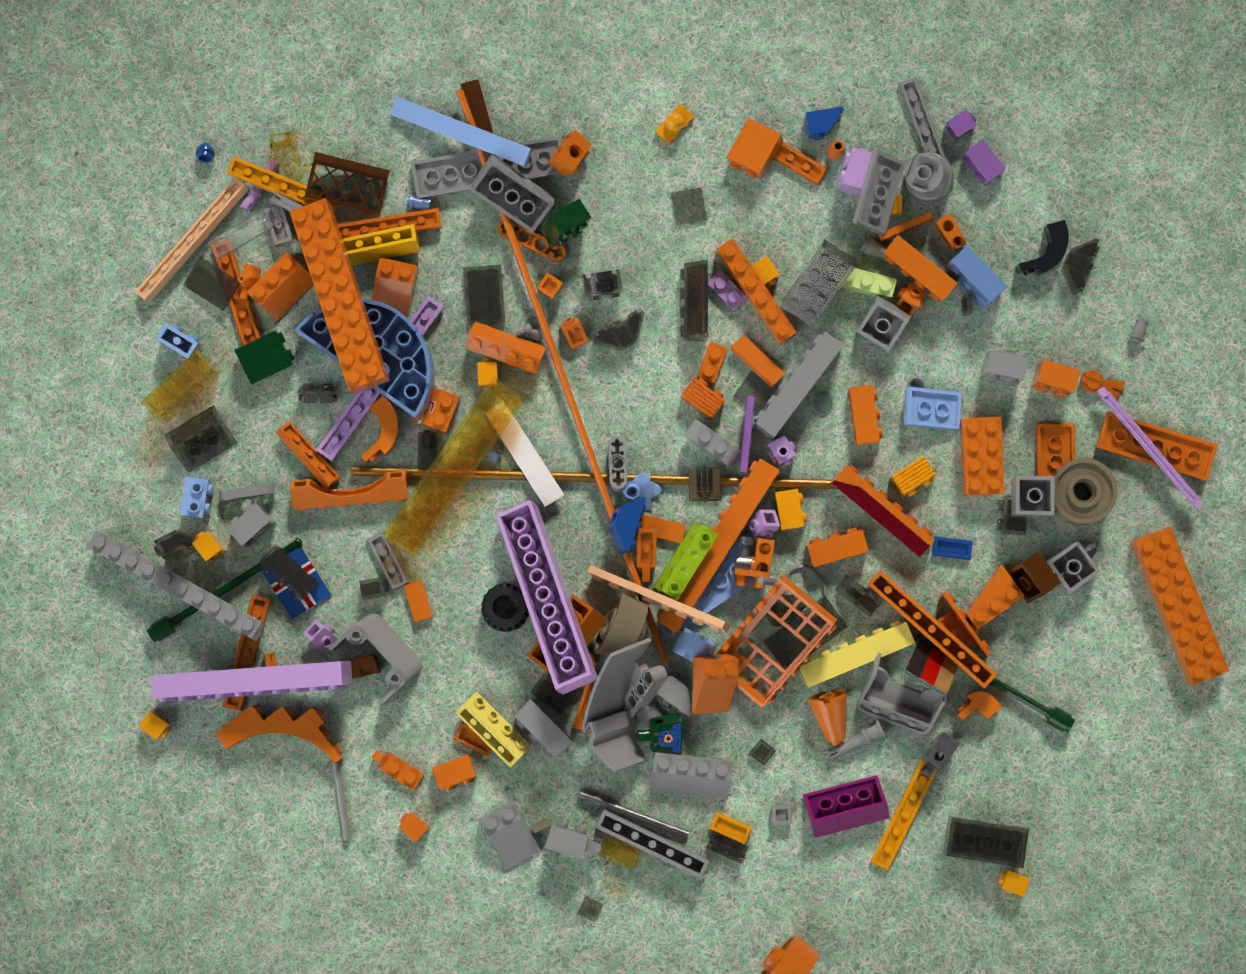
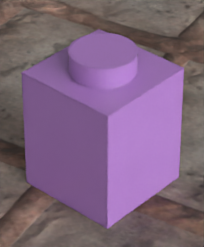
M965 109L947 121L945 128L954 141H957L976 127V119L972 113H968Z

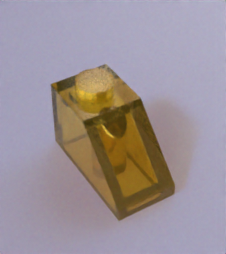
M604 837L601 845L602 849L598 856L634 870L641 850Z

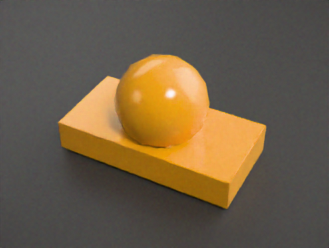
M679 104L655 130V133L669 145L691 122L694 115L683 105Z

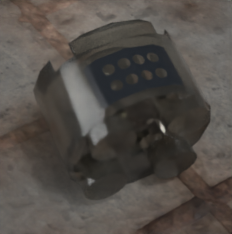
M612 270L591 273L590 278H586V274L582 275L585 298H589L590 301L601 300L603 295H608L609 298L620 297V293L623 292L620 270H616L617 274H612Z

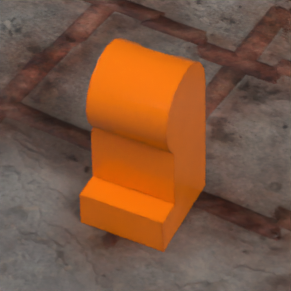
M951 213L933 223V226L938 230L952 252L966 245V240Z

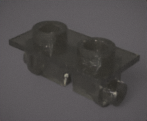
M305 383L297 391V393H302L299 394V401H302V403H316V396H320V403L333 404L338 401V395L334 394L337 392L338 386H333L331 383H325L322 386Z
M429 429L418 432V470H437V432H431Z
M713 831L706 848L741 864L745 859L749 846Z

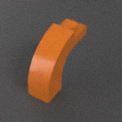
M384 395L369 407L380 421L381 434L377 442L361 455L366 463L370 461L371 463L375 462L381 456L379 454L381 451L388 456L394 449L399 437L400 424L398 415Z

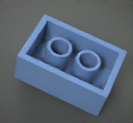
M968 245L945 267L947 274L952 279L956 278L961 283L960 287L966 293L970 292L974 296L973 300L980 307L983 305L986 308L1007 288V285Z

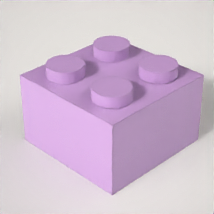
M855 147L852 148L851 152H847L842 166L846 169L842 170L837 184L841 186L840 192L860 197L872 152Z

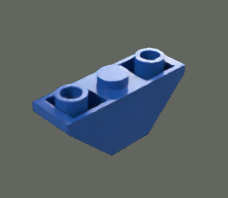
M641 497L613 511L608 530L621 554L629 552V550L631 551L635 544L633 538L640 528V517L646 510L645 497Z

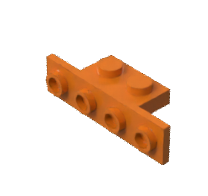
M946 591L942 592L940 595L951 610L937 620L966 646L975 642L985 657L990 656V647L984 640L981 641L977 636L979 632L973 624L969 625L966 621L968 618L966 613L956 607L954 604L956 600L951 593L947 594Z

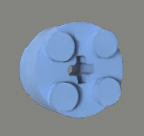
M683 627L672 652L693 662L694 656L713 655L718 643Z

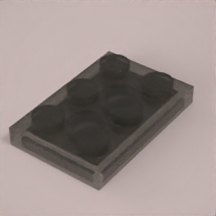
M501 265L464 267L467 325H473L475 321L481 324L506 322Z

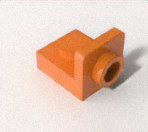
M577 317L567 318L560 324L571 350L588 342Z

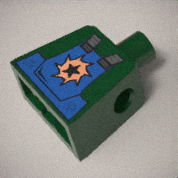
M680 713L649 719V729L638 730V742L648 741L652 752L682 755L683 721Z

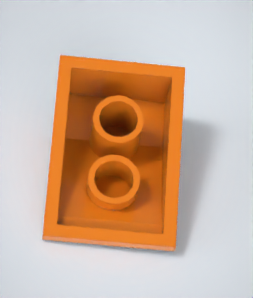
M380 257L372 300L385 303L408 318L419 271L418 266Z
M729 654L693 657V715L729 711L738 680L739 658Z

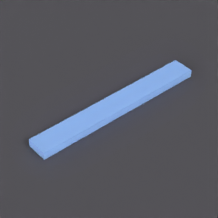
M399 97L395 98L390 111V115L526 167L532 149Z

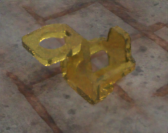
M295 131L270 135L269 144L272 159H276L275 148L292 147L298 167L312 166V163H301ZM285 135L283 141L274 142V136Z

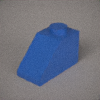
M843 106L806 112L804 118L808 139H824V136L828 135L844 111Z

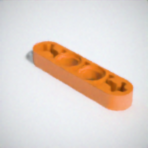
M501 221L498 224V232L502 237L509 240L507 233H503L501 227L504 224ZM511 221L513 230L515 231V228H518L515 235L520 246L553 262L558 263L565 259L566 250L563 246L559 247L556 245L551 248L554 251L561 249L562 256L555 258L554 253L551 251L547 255L545 253L549 249V243L544 236L535 232L531 233L521 225ZM521 232H526L529 235V239L526 242L519 241L518 235ZM537 241H544L546 247L543 250H537L535 247Z

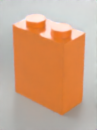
M748 118L726 157L730 163L729 166L738 171L739 169L746 171V174L751 178L755 179L758 177L762 179L784 141L782 134Z

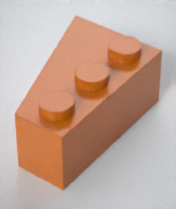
M999 565L990 579L965 611L970 625L973 624L977 630L1024 597V594L1003 565Z

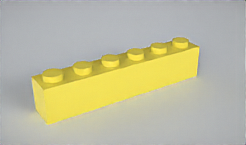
M895 621L890 624L891 628L883 630V627L872 631V636L867 638L865 635L859 636L854 639L855 643L848 645L845 642L836 646L838 649L830 653V650L819 653L820 657L813 660L810 657L806 663L801 662L802 665L798 667L806 687H812L874 661L878 652L883 657L914 644L915 641L907 622Z

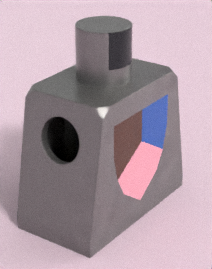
M945 732L937 735L922 758L925 765L921 772L927 777H931L935 770H942L960 743ZM935 754H936V755L938 756V758H939L938 761L935 760V758H934V755H935Z

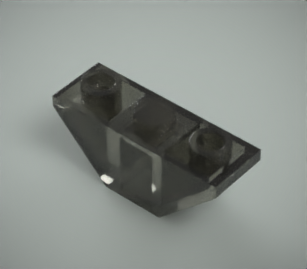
M1093 239L1074 247L1066 255L1061 271L1073 295H1076L1079 291L1082 292L1085 287V275H1089L1093 267L1091 260L1093 256H1097L1100 246H1098L1099 239Z
M636 310L627 316L628 319L623 322L618 320L611 324L612 328L607 331L602 329L595 333V337L592 339L594 345L621 352L635 344L638 340L644 318L643 311L638 313Z

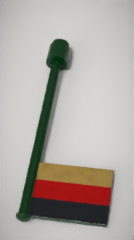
M918 634L914 640L916 644L904 674L946 697L959 666L933 642L921 636L922 634ZM996 678L989 683L991 686L1044 715L1047 719L1046 723L1061 732L1065 731L1068 733L1075 722L1071 714L1057 706L1053 709L1047 708Z

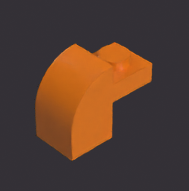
M973 691L965 695L969 702H963L957 708L958 712L955 715L960 720H964L976 709L984 719H989L1002 706L991 694L984 691Z

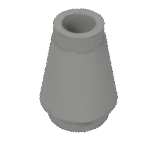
M864 236L859 246L862 254L885 258L883 252L887 247L871 236Z

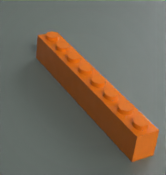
M879 570L869 581L868 585L984 689L996 677L997 673L882 570Z

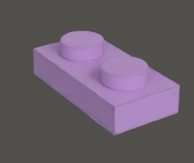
M721 270L707 283L712 291L732 311L747 299V296Z

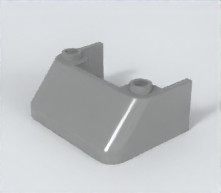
M371 613L347 630L328 649L335 651L346 640L353 645H361L367 639L393 667L386 675V682L392 690L378 702L382 706L421 671L422 662L379 614Z
M878 652L869 669L858 699L857 708L865 714L915 733H929L946 703L947 695L944 697L929 687L925 688L921 694L887 681V671L879 667L882 654Z

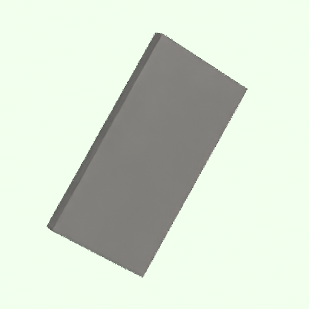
M878 149L873 150L852 223L879 235H885L905 162Z

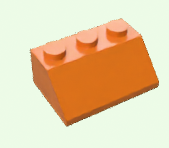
M286 252L247 293L278 322L314 284L311 275Z

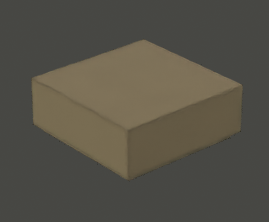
M547 817L532 826L534 834L552 825L550 818Z

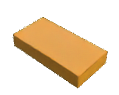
M717 811L709 827V830L745 845L752 829L751 826Z

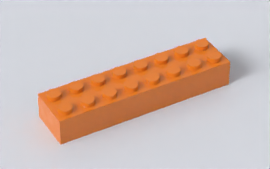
M1167 527L1131 541L1187 684L1195 685L1229 672L1172 528Z

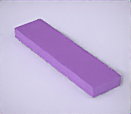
M755 396L747 397L740 461L741 473L748 472Z

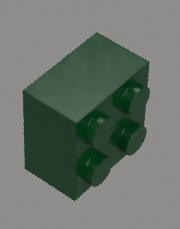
M579 198L548 215L539 229L551 248L556 245L560 247L567 243L570 237L577 238L583 234V230L589 226L588 222L592 217Z

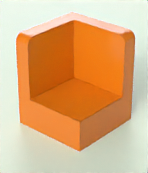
M547 272L537 286V292H542L553 300L557 292L563 288V282Z

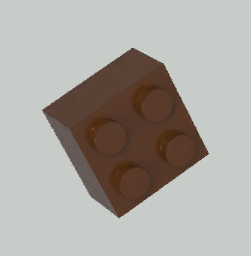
M1039 551L1022 559L1007 570L1024 594L1023 598L1027 604L1044 596L1061 583L1057 574L1049 567L1045 557Z

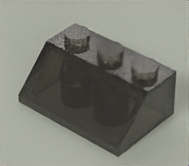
M214 405L165 434L169 447L188 472H191L238 443Z

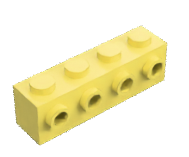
M477 692L455 713L510 768L531 747Z

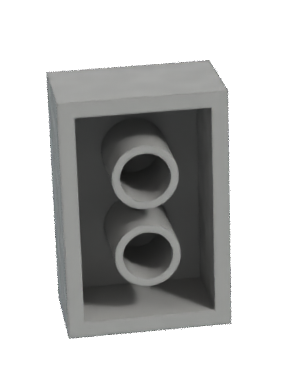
M530 699L514 715L517 718L515 723L521 729L526 728L530 732L528 736L535 743L539 741L544 746L542 750L549 757L552 755L556 757L572 742V739L533 699Z

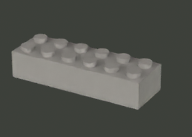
M826 331L823 335L820 333L811 344L813 346L812 350L807 349L800 359L802 362L800 366L796 364L788 375L790 379L788 381L783 380L777 389L778 395L775 396L773 394L765 405L767 407L766 411L761 410L754 419V422H756L754 428L770 440L775 438L844 346Z

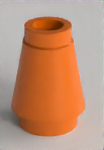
M837 140L829 144L827 154L831 159L840 160L845 156L846 149L842 141Z

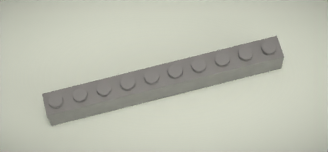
M97 530L87 545V548L254 641H257L266 626L262 621Z

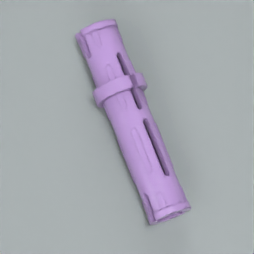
M269 158L264 168L275 172L280 164ZM253 185L252 188H249V193L240 207L250 213L257 200L261 199L264 189Z

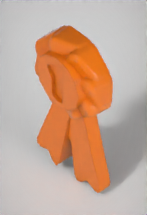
M1093 369L1085 371L1080 379V385L1084 391L1095 393L1104 386L1107 391L1111 392L1110 394L1116 401L1117 397L1121 394L1113 389L1125 390L1123 385L1126 381L1103 380L1102 374Z

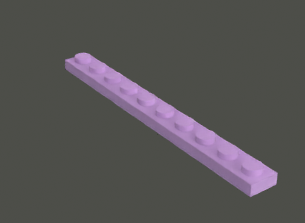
M427 296L410 321L424 336L444 309V306L430 296ZM373 387L358 392L316 450L333 462L370 411L369 407L378 400L381 393Z

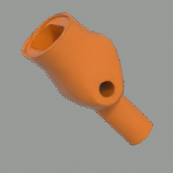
M244 264V269L238 279L242 285L240 300L247 301V291L260 279L262 271L260 268L251 264Z

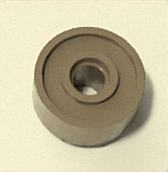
M1090 458L1075 459L1063 464L1051 475L1055 476L1054 514L1068 524L1080 526L1097 522L1106 517L1116 503L1118 495L1116 479L1109 468L1097 460ZM1077 484L1083 485L1087 490V497L1084 501L1077 499L1074 494V488Z
M619 592L604 616L607 618V621L598 631L594 644V653L608 658L610 653L642 641L647 627L644 623L648 612V604Z

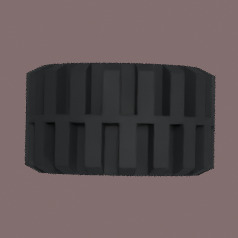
M502 583L495 585L488 590L481 602V613L485 622L490 627L501 632H511L519 629L529 617V611L522 590L513 584ZM509 596L515 600L517 611L512 618L502 619L496 615L494 605L500 597Z

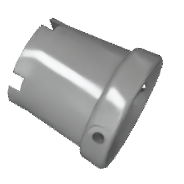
M931 152L919 153L910 159L906 165L904 175L905 185L910 194L916 199L925 202L936 201L944 197L951 189L954 179L953 169L948 160L938 153Z

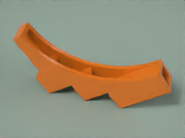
M251 705L215 733L226 749L233 747L242 740L259 734H289L313 743L323 750L335 763L343 759L341 755L343 751L337 743L334 745L331 742L330 738L332 736L325 728L321 729V726L326 723L324 720L326 715L320 708L312 707L295 720L296 714L290 707L282 706L265 719L264 716L266 714L260 706Z

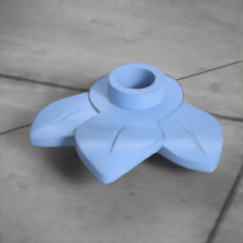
M640 473L635 476L633 481L627 482L623 493L626 498L633 501L645 497L646 510L652 509L650 498L657 496L661 493L662 489L657 483L650 482V473ZM634 487L637 491L633 493L630 491V488Z

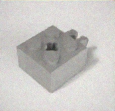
M1078 540L1073 541L1046 561L1049 567L1057 574L1061 582L1059 586L1065 595L1072 593L1100 572L1094 562L1102 557L1104 553L1102 551L1097 552L1091 558L1087 554L1089 550L1096 547L1097 543L1095 541L1085 548L1082 547ZM1069 564L1075 565V568H1073L1075 569L1074 572L1069 570Z
M557 821L556 824L552 823L545 848L580 858L584 855L585 851L599 853L602 846L600 842L589 839V833H586L587 829L578 826L572 829L568 827V823Z

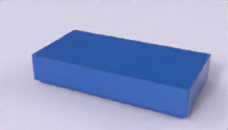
M934 536L933 556L971 560L973 541Z

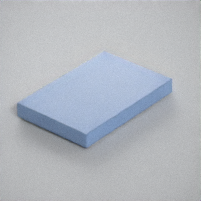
M906 387L904 425L959 431L962 392Z

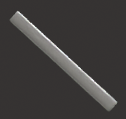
M340 762L332 763L342 834L343 840H350L351 835Z

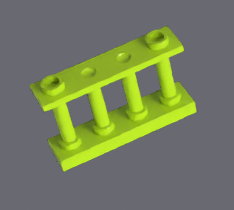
M693 522L656 580L653 588L667 597L669 595L678 600L719 534L703 524L699 526Z

